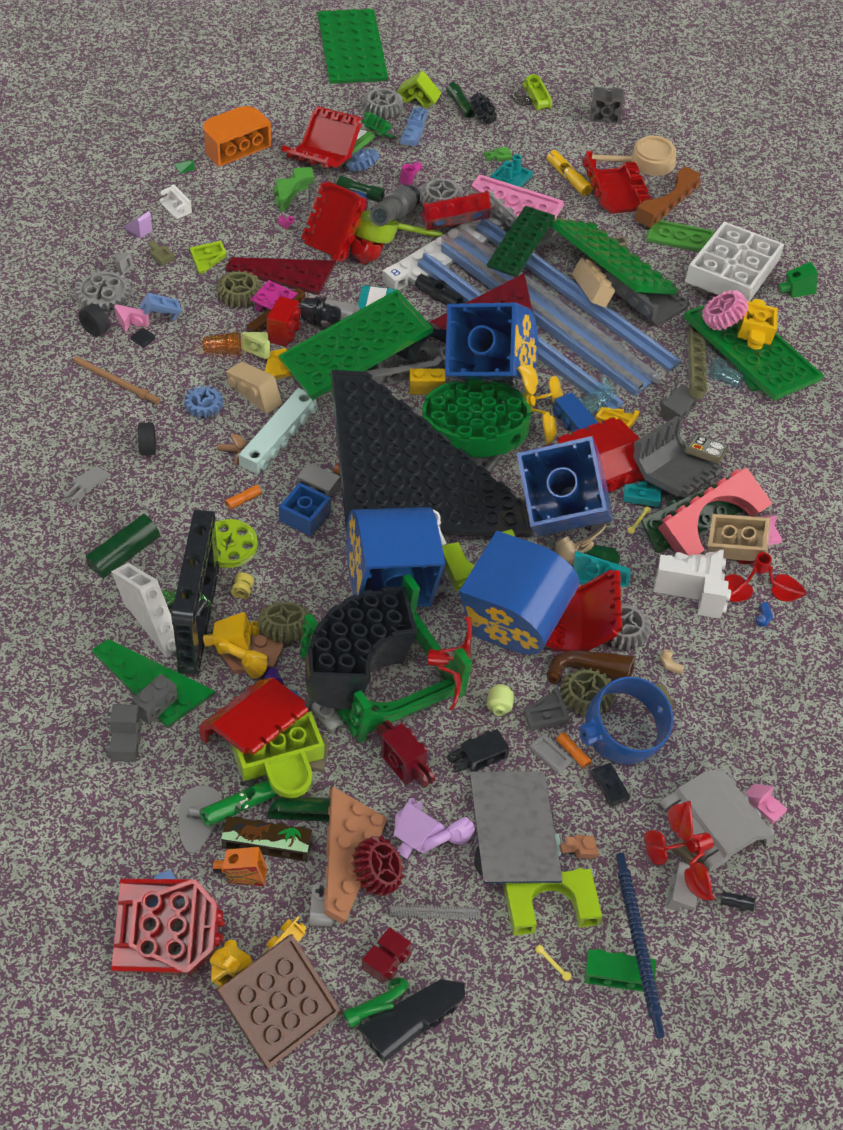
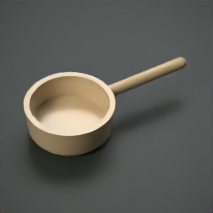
M651 135L643 137L635 143L631 156L592 155V159L596 161L636 162L641 173L661 176L674 170L677 151L673 143L668 139Z

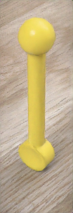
M649 507L643 509L644 512L632 527L628 528V533L633 534L635 532V528L646 514L650 513Z
M542 945L536 946V952L542 954L562 974V978L565 981H569L571 974L565 972L544 951Z

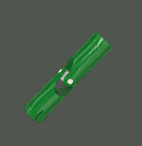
M267 779L201 808L199 811L200 817L204 825L209 827L225 820L227 816H234L243 810L274 798L278 794L271 788Z

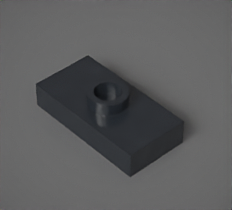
M611 763L592 769L591 775L610 807L629 800L630 795Z

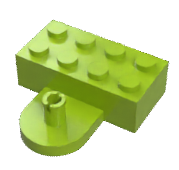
M311 711L299 720H295L294 724L285 731L280 732V735L268 744L264 743V747L254 755L248 752L244 755L231 744V749L243 782L267 775L274 792L286 798L302 796L309 790L312 784V769L309 763L324 759L325 745Z

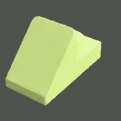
M242 332L241 348L263 359L269 358L270 341H268V333Z

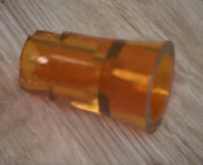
M239 331L203 337L204 353L241 355Z

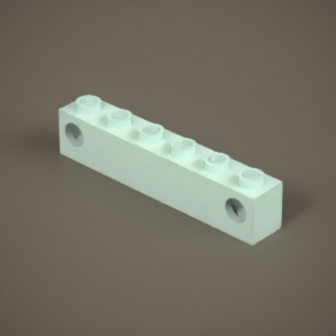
M298 388L239 454V466L256 474H259L261 470H265L269 461L277 457L279 449L287 445L291 436L296 435L300 425H304L307 422L308 416L316 412L318 407L316 399L312 401L304 390Z

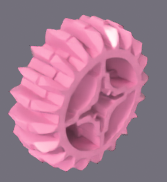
M737 290L724 291L722 294L713 297L704 306L705 309L702 310L703 320L713 330L732 327L733 324H737L739 320L743 319L742 316L746 315L748 310L747 300Z

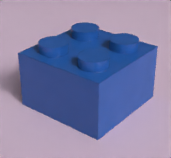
M300 482L279 505V521L309 536H312L331 513V497Z

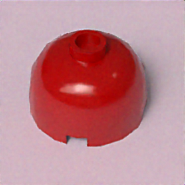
M355 235L354 241L350 244V251L353 257L358 259V263L367 264V262H373L380 257L384 244L369 241Z

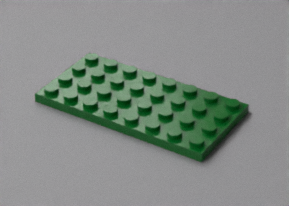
M374 9L317 11L329 84L388 81V73Z
M561 218L552 221L551 228L633 291L676 295L678 288L674 286L672 281L663 278L660 272L651 269L652 266L642 262L639 256L631 254L627 247L619 245L618 240L607 236V232L599 230L595 223H585L580 220L575 222L571 219L565 221Z
M396 289L281 353L278 357L313 401L332 390L331 370L364 372L433 333V328Z
M705 305L684 312L683 318L773 401L823 380L824 375L777 333H775L771 345L764 344L761 349H752L748 346V340L737 337L738 322L726 329L713 330L703 320L702 310L705 309Z

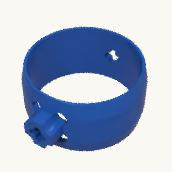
M639 677L619 678L606 684L591 700L585 715V724L578 728L579 737L586 747L592 745L597 753L613 763L621 765L637 764L651 758L665 745L673 727V711L665 694L653 683ZM611 693H624L637 698L645 704L652 713L656 723L657 737L654 747L646 750H635L616 742L608 734L601 720L600 702L602 696Z

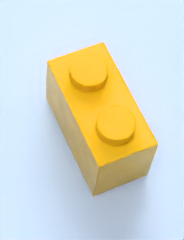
M410 368L409 394L428 395L436 387L445 384V369Z

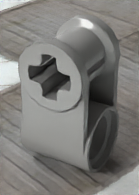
M318 882L312 887L310 926L332 927V918L323 913L324 897H320V894H324L326 882Z

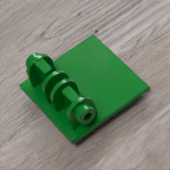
M366 112L364 114L365 119L360 121L364 123L363 126L365 128L373 129L376 131V134L382 137L385 136L389 139L397 137L388 132L392 128L390 122L372 112Z

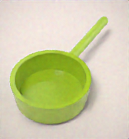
M370 211L362 212L360 225L356 228L354 234L360 238L378 243H390L394 239L397 229L437 238L443 235L440 231H427L426 228L398 223L396 220H392L384 226H378L372 222Z

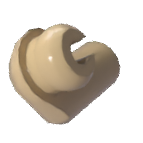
M668 649L663 650L660 655V661L664 668L682 675L685 666L673 661L672 651Z

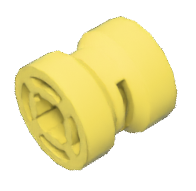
M238 573L235 576V584L232 586L231 594L236 598L248 599L251 594L250 588L254 584V578L248 573Z

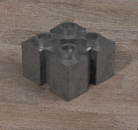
M593 87L590 122L608 121V123L620 124L621 110H623L624 89L612 88L611 91H606L604 87Z

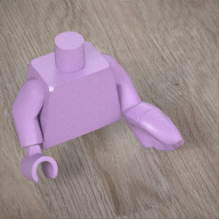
M410 798L405 807L395 815L394 836L403 841L397 852H400V855L406 859L413 849L424 854L446 841L452 844L464 845L474 837L475 827L469 818H461L446 828V826L423 812L421 801L415 804L414 798Z

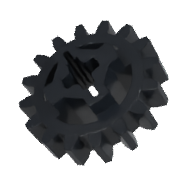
M477 92L470 98L471 108L479 120L490 125L497 119L495 106H493L488 97L482 95L481 92Z

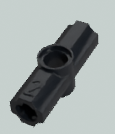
M421 273L415 281V286L430 294L434 301H443L446 304H461L463 301V296L447 288V284L443 280H433Z

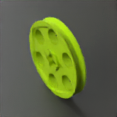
M224 519L215 522L217 552L220 553V556H218L219 567L234 568L249 562L256 554L258 547L257 535L254 529L247 523L235 519ZM222 527H226L229 529L226 532L219 531V529ZM241 530L247 532L245 535L237 534V532ZM230 538H231V542H232V543H230V544L228 545V549H227L226 544L228 543V541H230ZM250 544L252 548L244 549L243 546ZM232 555L239 556L237 560L229 559Z

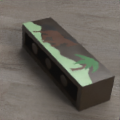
M227 816L221 837L222 849L259 847L262 855L308 862L312 843V829L303 826H287L283 823H267L263 820H247L239 816Z

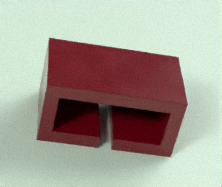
M391 927L377 941L380 947L378 948L374 945L362 959L361 969L382 984L387 979L392 980L398 971L397 967L400 963L405 964L412 954L410 952L411 942Z

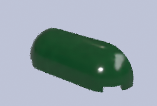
M280 797L270 805L267 819L329 822L328 808L331 798Z

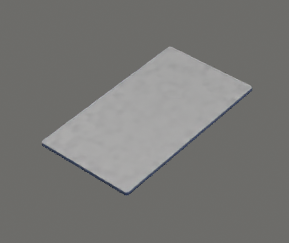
M470 772L483 882L561 883L562 874L545 773Z

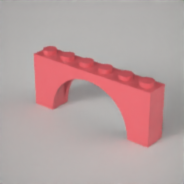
M747 467L742 471L738 468L730 474V479L723 478L716 483L718 487L713 489L711 486L703 492V497L696 496L689 501L691 505L688 507L683 505L675 511L676 515L672 516L669 514L661 520L663 524L658 529L675 553L680 552L689 556L691 554H700L705 550L699 539L697 525L700 512L706 504L715 501L729 502L742 508L750 517H754L773 504Z

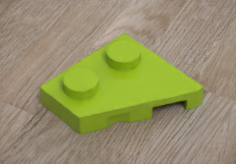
M222 241L190 247V254L199 275L226 258V251Z

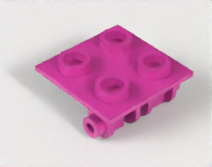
M268 280L250 301L255 303V310L258 312L263 311L264 308L272 310L279 296L293 299L297 293Z

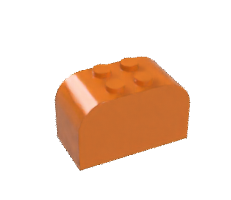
M251 106L235 108L211 117L203 124L205 153L218 167L272 146L271 122L258 109Z

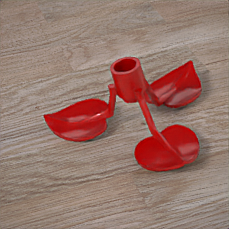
M766 552L759 553L754 561L736 560L740 564H750V566H753V570L747 580L744 581L737 574H730L724 578V581H729L728 589L731 590V602H744L748 600L753 594V588L748 583L755 573L763 574L767 571L769 572L770 582L773 584L771 592L776 599L790 602L805 596L807 593L804 587L789 575L778 574L774 580L773 567L770 566L772 558Z
M464 617L468 628L462 646L448 649L441 648V650L429 649L428 666H437L438 670L446 671L454 677V702L448 710H453L458 702L461 691L460 673L444 667V665L448 666L449 660H453V656H449L447 652H453L462 647L470 658L472 639L471 617Z
M691 801L673 805L668 811L669 825L672 831L678 833V838L687 842L665 846L664 835L658 830H649L643 836L647 855L654 864L663 865L668 859L666 850L687 846L691 853L697 854L689 862L690 868L684 871L685 883L688 889L700 899H715L706 867L702 863L696 862L700 857L705 856L704 851L713 848V838L707 832L693 834Z

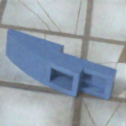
M421 107L413 108L407 121V127L401 136L400 144L418 146L429 110H424Z

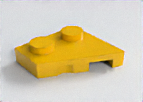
M286 348L270 351V357L267 359L265 372L275 376V379L292 376L278 357V355L287 351Z
M601 407L595 415V419L602 423V421L612 417L615 419L620 418L631 429L640 411L634 410L632 414L624 413V409Z

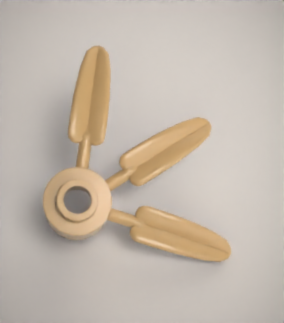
M606 524L596 532H593L589 537L573 543L572 539L570 540L568 536L556 541L555 549L558 555L564 558L570 565L573 564L575 551L581 553L589 551L594 545L592 541L605 529Z

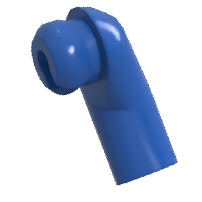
M763 602L759 605L762 614L759 617L757 615L755 618L758 626L764 627L773 619L768 602Z

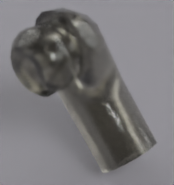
M516 92L510 95V98L517 105L525 106L532 103V99L527 95L519 96Z

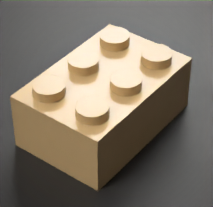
M713 514L708 552L724 550L723 558L754 561L759 553H768L771 531L770 518Z

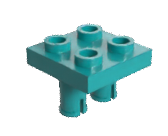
M514 154L512 162L506 160L490 178L522 188L533 177V171L522 167V156Z

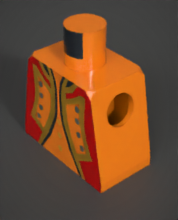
M259 847L228 849L225 852L224 860H214L213 872L214 874H225L228 883L264 887L267 865Z

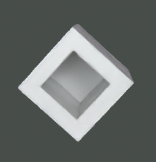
M395 263L383 270L382 282L391 289L400 290L408 285V273Z

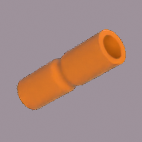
M256 484L242 491V493L224 500V503L231 510L245 501L261 495L262 491Z
M565 732L558 735L556 741L582 769L586 768L585 765H591L592 760Z

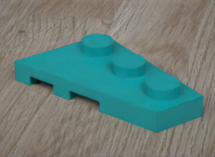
M575 551L573 569L579 577L580 584H585L609 570L620 571V586L629 587L630 568Z

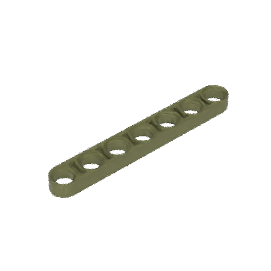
M691 325L687 333L689 394L696 399H702L707 392L705 337Z

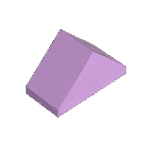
M148 211L123 226V228L139 238L144 237L152 231L150 212Z

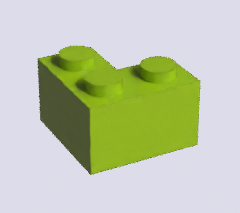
M423 70L402 82L396 93H400V96H402L403 102L408 103L416 98L424 108L435 104L441 95L440 90Z

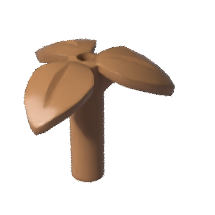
M232 434L231 438L234 444H218L217 450L237 452L234 460V465H237L239 463V454L248 445V442L243 440L240 435Z

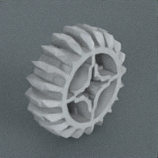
M373 88V90H368V93H365L363 97V111L365 113L372 112L380 118H385V120L388 117L392 119L393 116L397 117L401 113L403 108L402 96H400V93H396V90H391V88Z
M438 177L436 179L431 178L430 181H426L422 185L420 191L422 204L463 196L460 184L456 183L455 180L451 181L450 178L444 179V177L442 179Z
M621 602L622 631L618 632L617 637L605 642V644L611 642V648L617 645L619 651L622 647H625L628 652L630 647L636 650L638 646L642 647L644 642L646 643L651 633V621L648 620V615L644 614L643 609L638 610L637 605L631 607L630 603L626 606Z

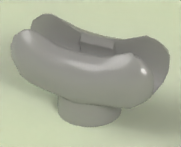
M315 702L311 705L312 712L329 733L335 734L337 726L344 727V722L341 720L336 709L323 707Z

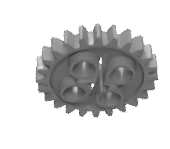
M106 269L103 272L97 270L96 274L91 271V275L85 274V279L80 278V282H77V287H75L76 299H78V303L82 304V307L96 304L103 310L106 309L107 312L110 311V308L115 310L116 304H126V299H130L131 286L128 278L125 279L124 275L120 276L119 272L113 274V270L109 273Z

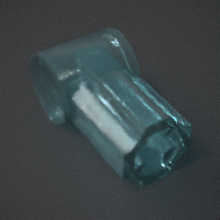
M722 358L713 359L708 372L712 379H721L734 387H738L744 378L743 374L728 367L726 360Z

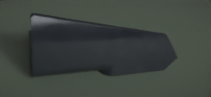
M440 979L397 1003L393 1009L385 1010L359 1025L357 1030L366 1037V1043L382 1062H386L421 1033L426 1035L428 1029L439 1025L449 1013L453 1014L457 1004L465 999V983Z

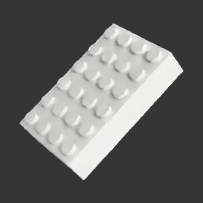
M723 222L690 263L685 282L715 294L737 290L744 295L747 301H750L778 263L784 244Z

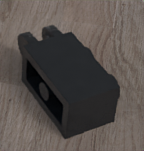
M496 729L487 731L477 738L467 739L461 744V748L450 752L447 755V759L449 762H454L463 758V760L453 765L455 772L467 768L471 772H476L508 758L509 746L499 730Z

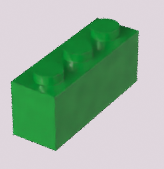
M588 949L584 983L643 992L636 956L627 955L624 952L610 953L602 949ZM650 958L655 980L656 959Z

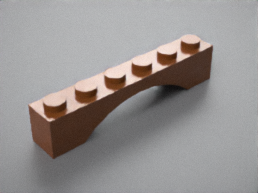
M684 166L677 172L675 189L663 197L642 202L637 207L634 220L650 228L658 224L664 216H667L669 211L675 209L677 204L682 203L685 197L690 196L694 189H698L701 183V173Z

